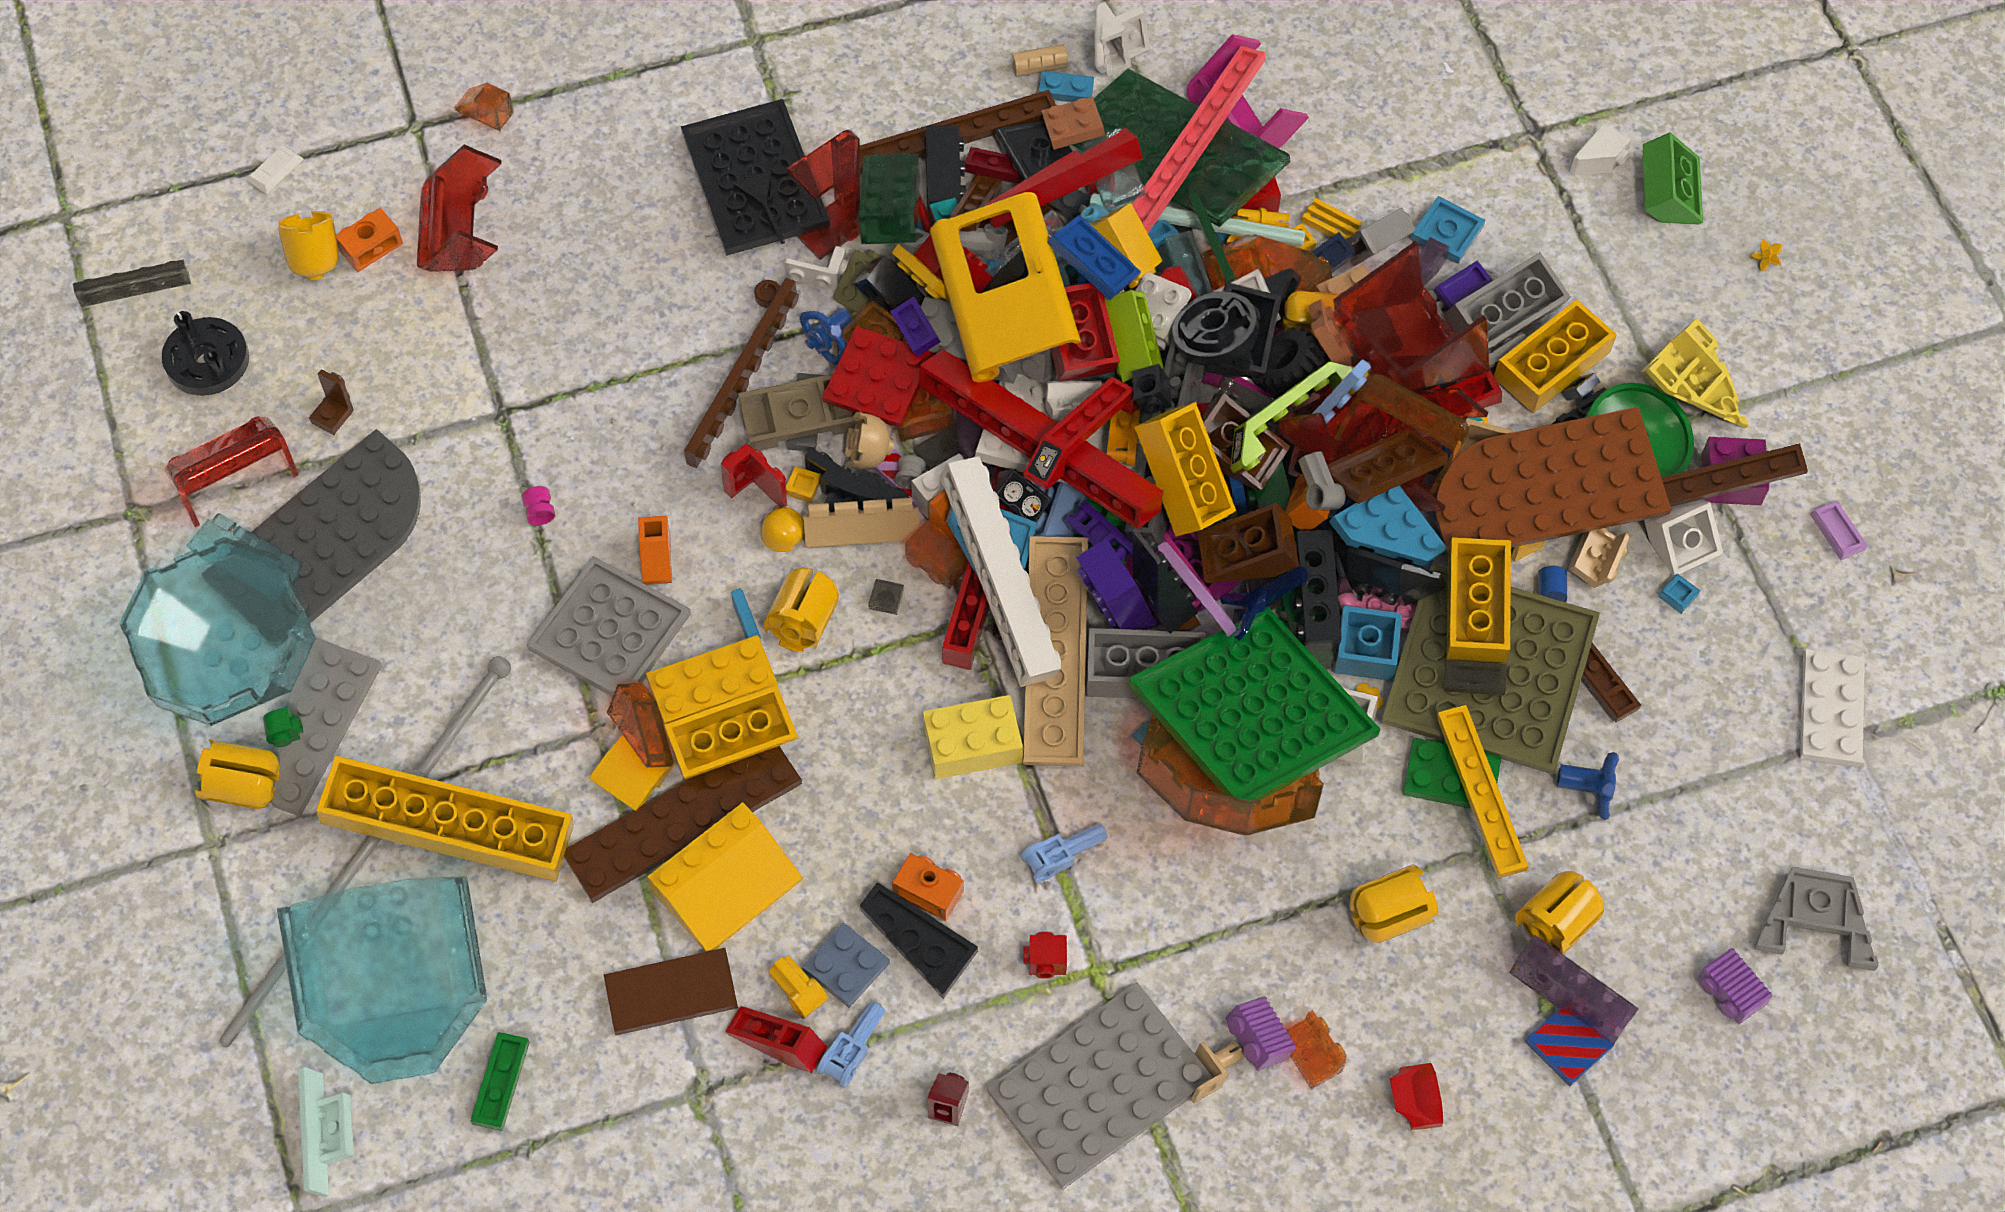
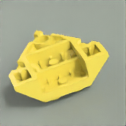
M1696 318L1665 345L1640 373L1649 385L1657 388L1662 394L1682 400L1736 425L1747 428L1749 424L1746 417L1741 416L1738 411L1737 403L1740 401L1724 362L1719 361L1715 351L1719 348L1716 338Z

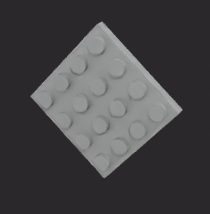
M593 556L528 642L527 647L529 651L626 704L646 677V673L650 672L687 621L691 611L688 607Z

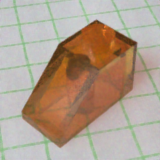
M489 83L469 88L454 107L455 111L498 131L502 129L514 113L510 93Z

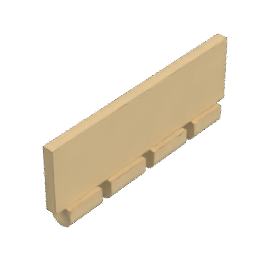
M912 498L892 499V509H887L886 499L863 501V511H858L857 501L834 503L835 512L829 513L828 503L809 504V514H803L806 548L920 540L918 507H913Z

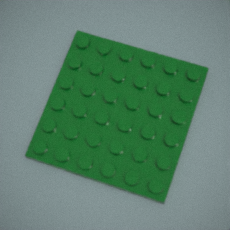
M1269 607L1234 624L1237 631L1229 637L1222 630L1130 677L1128 681V686L1238 812L1245 810L1378 737L1381 730Z

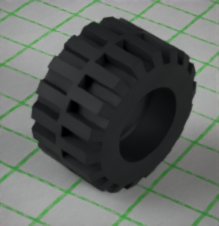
M1292 327L1288 328L1287 331L1282 330L1276 336H1273L1265 375L1255 377L1274 399H1277L1316 369L1331 362V360L1309 330H1305L1302 327L1297 329ZM1313 388L1307 392L1309 398L1315 392Z

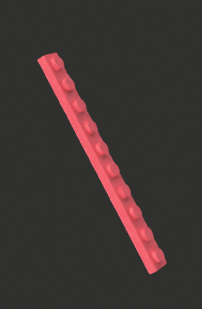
M1240 46L1133 202L1132 206L1147 233L1154 226L1265 62V52Z

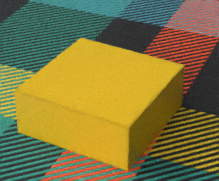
M795 466L786 485L787 496L812 503L820 486L822 475Z

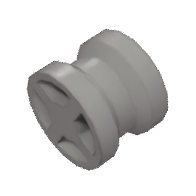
M911 455L900 457L897 462L899 472L895 476V483L901 488L912 490L911 481L922 475L925 471L926 462L920 457Z

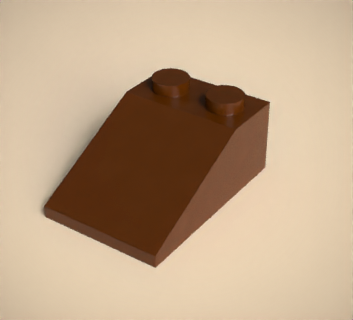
M1223 393L1211 401L1201 415L1222 473L1257 491H1261L1290 446L1267 428L1256 436L1266 452L1258 457L1260 463L1247 472L1242 468L1233 473L1230 467L1234 430L1251 418L1252 415Z
M1277 502L1198 532L1206 583L1274 577L1299 568L1292 521Z

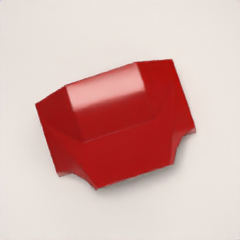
M1432 1063L1400 1067L1399 1073L1389 1078L1396 1112L1408 1119L1411 1131L1442 1127L1444 1123L1442 1099L1437 1075Z

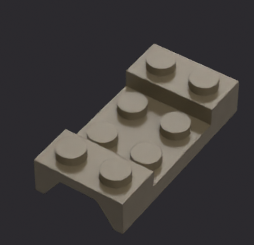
M833 374L738 393L749 445L754 450L758 449L761 451L779 447L778 442L828 431H833L834 435L847 433L849 428H855L857 420L853 419L855 413L823 402L822 396Z

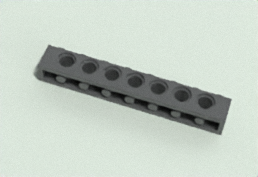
M1173 335L1164 372L1170 380L1172 407L1153 413V417L1172 408L1197 402L1205 366L1191 363L1183 358L1177 350ZM1143 453L1138 475L1156 485L1146 456ZM1163 501L1161 511L1140 529H1137L1143 538L1149 535L1157 546L1164 540L1169 519ZM1126 523L1124 532L1133 543V530L1136 528Z

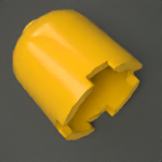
M312 211V217L300 218L299 213L279 220L278 231L285 260L289 269L294 274L308 277V280H319L324 278V274L335 268L339 260V253L331 213Z

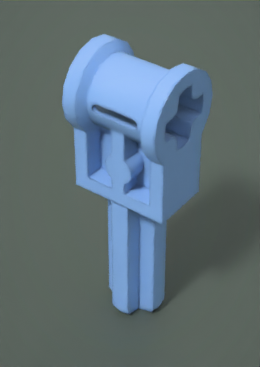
M1097 824L1064 841L1060 834H1057L1043 842L1033 844L1025 849L1020 857L1032 869L1035 882L1040 883L1073 866L1074 855L1105 841L1108 836L1105 828L1101 824Z
M869 1003L849 1035L840 1032L822 1057L817 1073L821 1075L825 1073L840 1082L839 1085L843 1088L850 1083L868 1054V1047L864 1044L885 1014V1009L880 1004Z

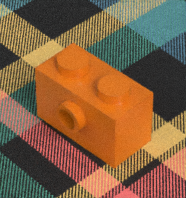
M910 853L892 882V890L909 903L947 921L964 892V880L951 869L943 870L935 866L934 862L923 855L917 857Z

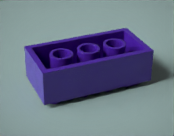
M1106 538L1076 557L1081 566L1076 570L1112 629L1148 630L1157 624L1137 584Z

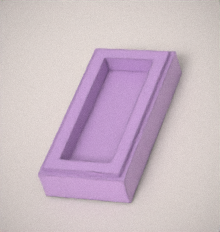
M1837 500L1812 511L1811 517L1840 560L1866 550L1868 545Z

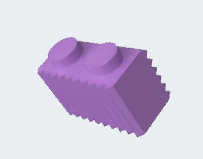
M1734 948L1729 949L1706 965L1698 976L1701 979L1700 984L1704 991L1709 995L1714 994L1721 1003L1720 1007L1725 1016L1729 1019H1735L1738 1024H1741L1757 1011L1764 1008L1773 997L1772 992H1769L1764 983L1756 977V974L1752 972L1743 958H1740Z
M1265 996L1236 1005L1225 1018L1229 1031L1237 1037L1244 1049L1246 1059L1253 1063L1257 1071L1284 1062L1296 1049V1044L1293 1043L1289 1033H1286V1028H1283V1023L1280 1022L1276 1012H1273V1007H1270V1002H1267V997Z

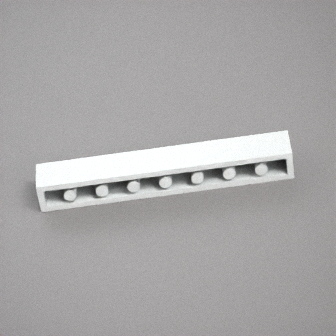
M980 456L948 463L940 477L1020 687L1053 679L1061 670V658L1059 653L1053 648L1050 640V629L1043 622L1039 601L1033 596L1030 588L1029 575L1023 570L1019 560V549L1016 544H1013L1009 534V523L1002 516L999 508V497L990 485L988 469L982 464Z

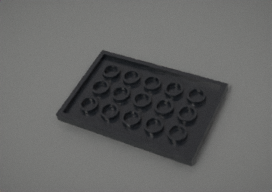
M783 99L681 126L685 144L726 256L779 241L762 204L733 185V183L771 171L767 204L784 239L830 227V219Z

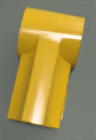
M789 955L778 959L768 971L769 976L787 995L792 1008L803 1019L829 1000L822 986L814 978L809 979Z

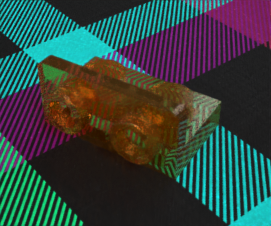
M1312 1010L1306 1014L1304 1020L1286 1029V1033H1289L1293 1043L1296 1044V1049L1290 1054V1058L1311 1090L1343 1072L1346 1064L1345 1059H1347L1346 1053L1338 1042H1333L1328 1034L1330 1033L1329 1027L1321 1016L1317 1017Z

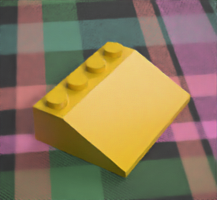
M743 802L647 876L653 894L705 952L717 949L803 880L801 874L763 823Z

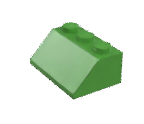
M1671 132L1642 144L1643 156L1641 161L1644 168L1642 183L1645 191V200L1643 201L1645 211L1662 223L1695 225L1703 223L1700 157Z

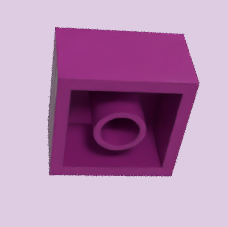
M1709 436L1701 453L1702 467L1767 452L1766 439ZM1769 483L1705 498L1704 500L1710 503L1762 505L1770 489Z

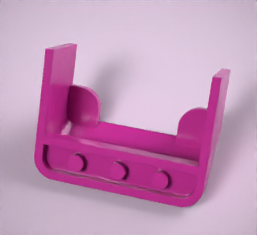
M1232 34L1191 79L1187 86V97L1196 111L1240 46L1256 50L1261 45L1259 40ZM1242 95L1213 139L1228 161L1242 163L1282 147L1306 122L1309 116L1306 113L1280 108L1262 126Z

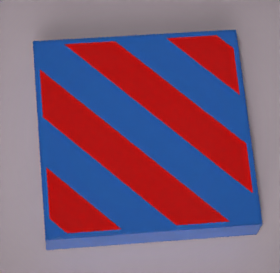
M1571 1000L1567 1001L1525 1040V1043L1569 1087L1615 1045Z

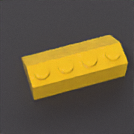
M777 685L664 725L668 744L684 780L798 739Z

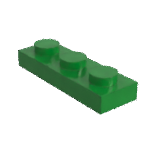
M501 1032L497 1033L470 1120L472 1125L503 1131L530 1044L528 1038Z

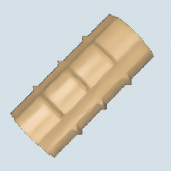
M1050 45L1049 47H1037V49L1012 53V65L1015 76L1067 68L1068 56L1065 45Z

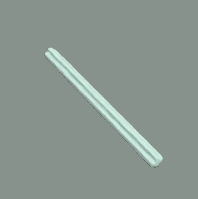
M1092 194L1089 206L1096 203L1111 213L1130 202L1133 204L1134 201ZM1166 207L1157 220H1166L1170 224L1203 229L1194 211ZM1207 214L1215 232L1301 247L1304 243L1305 232L1301 230Z

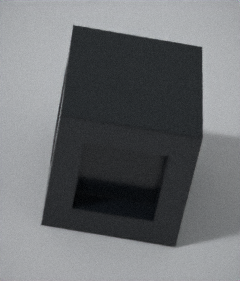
M1159 364L1132 371L1134 400L1145 415L1172 407L1170 380Z

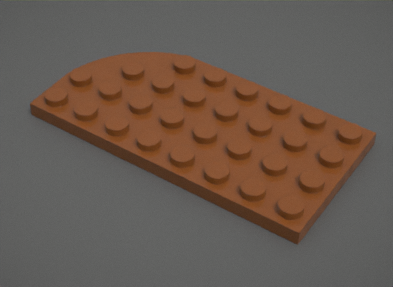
M1639 407L1480 440L1469 446L1451 463L1442 478L1435 501V521L1440 538L1448 548L1445 551L1447 561L1452 537L1511 540L1512 548L1669 515L1672 511Z

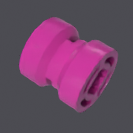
M535 486L522 493L521 497L523 505L527 508L526 516L529 524L539 526L554 520L556 515L553 505L550 504L551 496L547 487Z

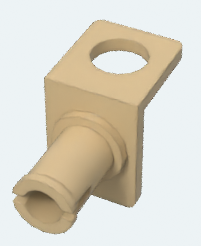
M1205 1042L1199 1044L1195 1055L1214 1078L1196 1089L1191 1098L1193 1103L1222 1088L1229 1075L1225 1069L1244 1059L1242 1048L1235 1051V1048L1239 1047L1237 1042H1231L1216 1053H1213Z

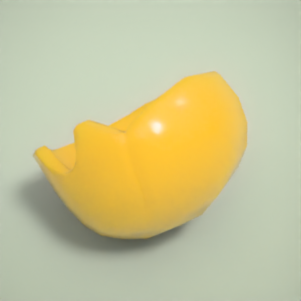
M778 507L769 512L764 518L761 539L766 547L775 552H790L798 542L803 541L805 535L804 519L794 509Z

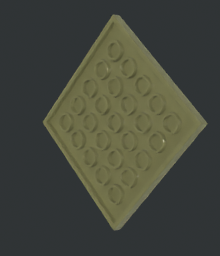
M1432 564L1430 570L1441 573L1446 586L1444 590L1423 598L1417 603L1381 723L1446 742L1437 720L1438 712L1467 705L1485 753L1554 775L1600 612L1511 587L1510 652L1506 663L1446 660L1448 568Z

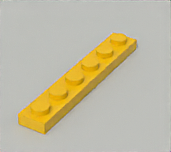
M1467 705L1438 712L1437 720L1498 879L1527 871L1528 863Z

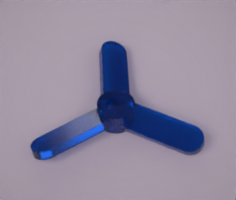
M1299 566L1262 589H1255L1248 594L1231 592L1220 596L1221 604L1247 608L1234 634V638L1240 641L1249 631L1256 614L1263 612L1271 602L1305 582L1309 575L1307 570Z

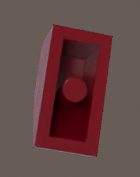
M949 1072L946 1075L938 1073L927 1097L928 1118L959 1126L969 1093V1081H966L963 1076Z

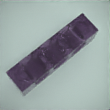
M1536 935L1533 936L1518 955L1509 972L1559 1009L1562 1007L1613 1045L1628 1027L1639 1009Z

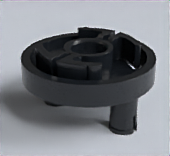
M1213 292L1192 300L1181 309L1174 320L1172 334L1177 350L1183 358L1191 363L1202 366H1216L1234 360L1236 368L1246 370L1250 368L1249 364L1253 365V358L1249 349L1258 337L1259 320L1254 306L1247 298L1232 292ZM1214 324H1222L1217 329H1208L1210 326Z
M180 311L182 319L180 320L178 314L174 316V323L177 328L169 335L162 349V364L171 383L183 392L200 396L220 393L233 386L243 376L249 363V350L241 331L232 323L220 318L203 317L192 320L189 312ZM201 355H203L205 363L197 362Z

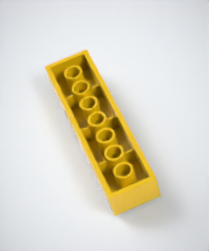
M336 755L316 810L320 824L557 882L564 854L574 827L573 816L570 813Z

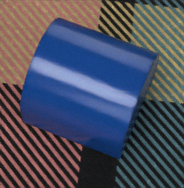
M1559 566L1541 568L1537 573V594L1566 602L1568 598L1567 571Z

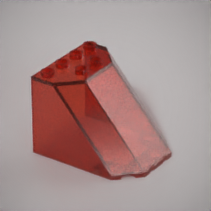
M1416 241L1333 299L1335 310L1333 316L1347 332L1353 343L1352 347L1355 353L1361 359L1365 357L1368 360L1371 370L1377 378L1383 377L1393 387L1402 391H1410L1483 375L1490 371L1487 318L1482 315L1457 334L1438 314L1435 300L1423 286L1419 244Z

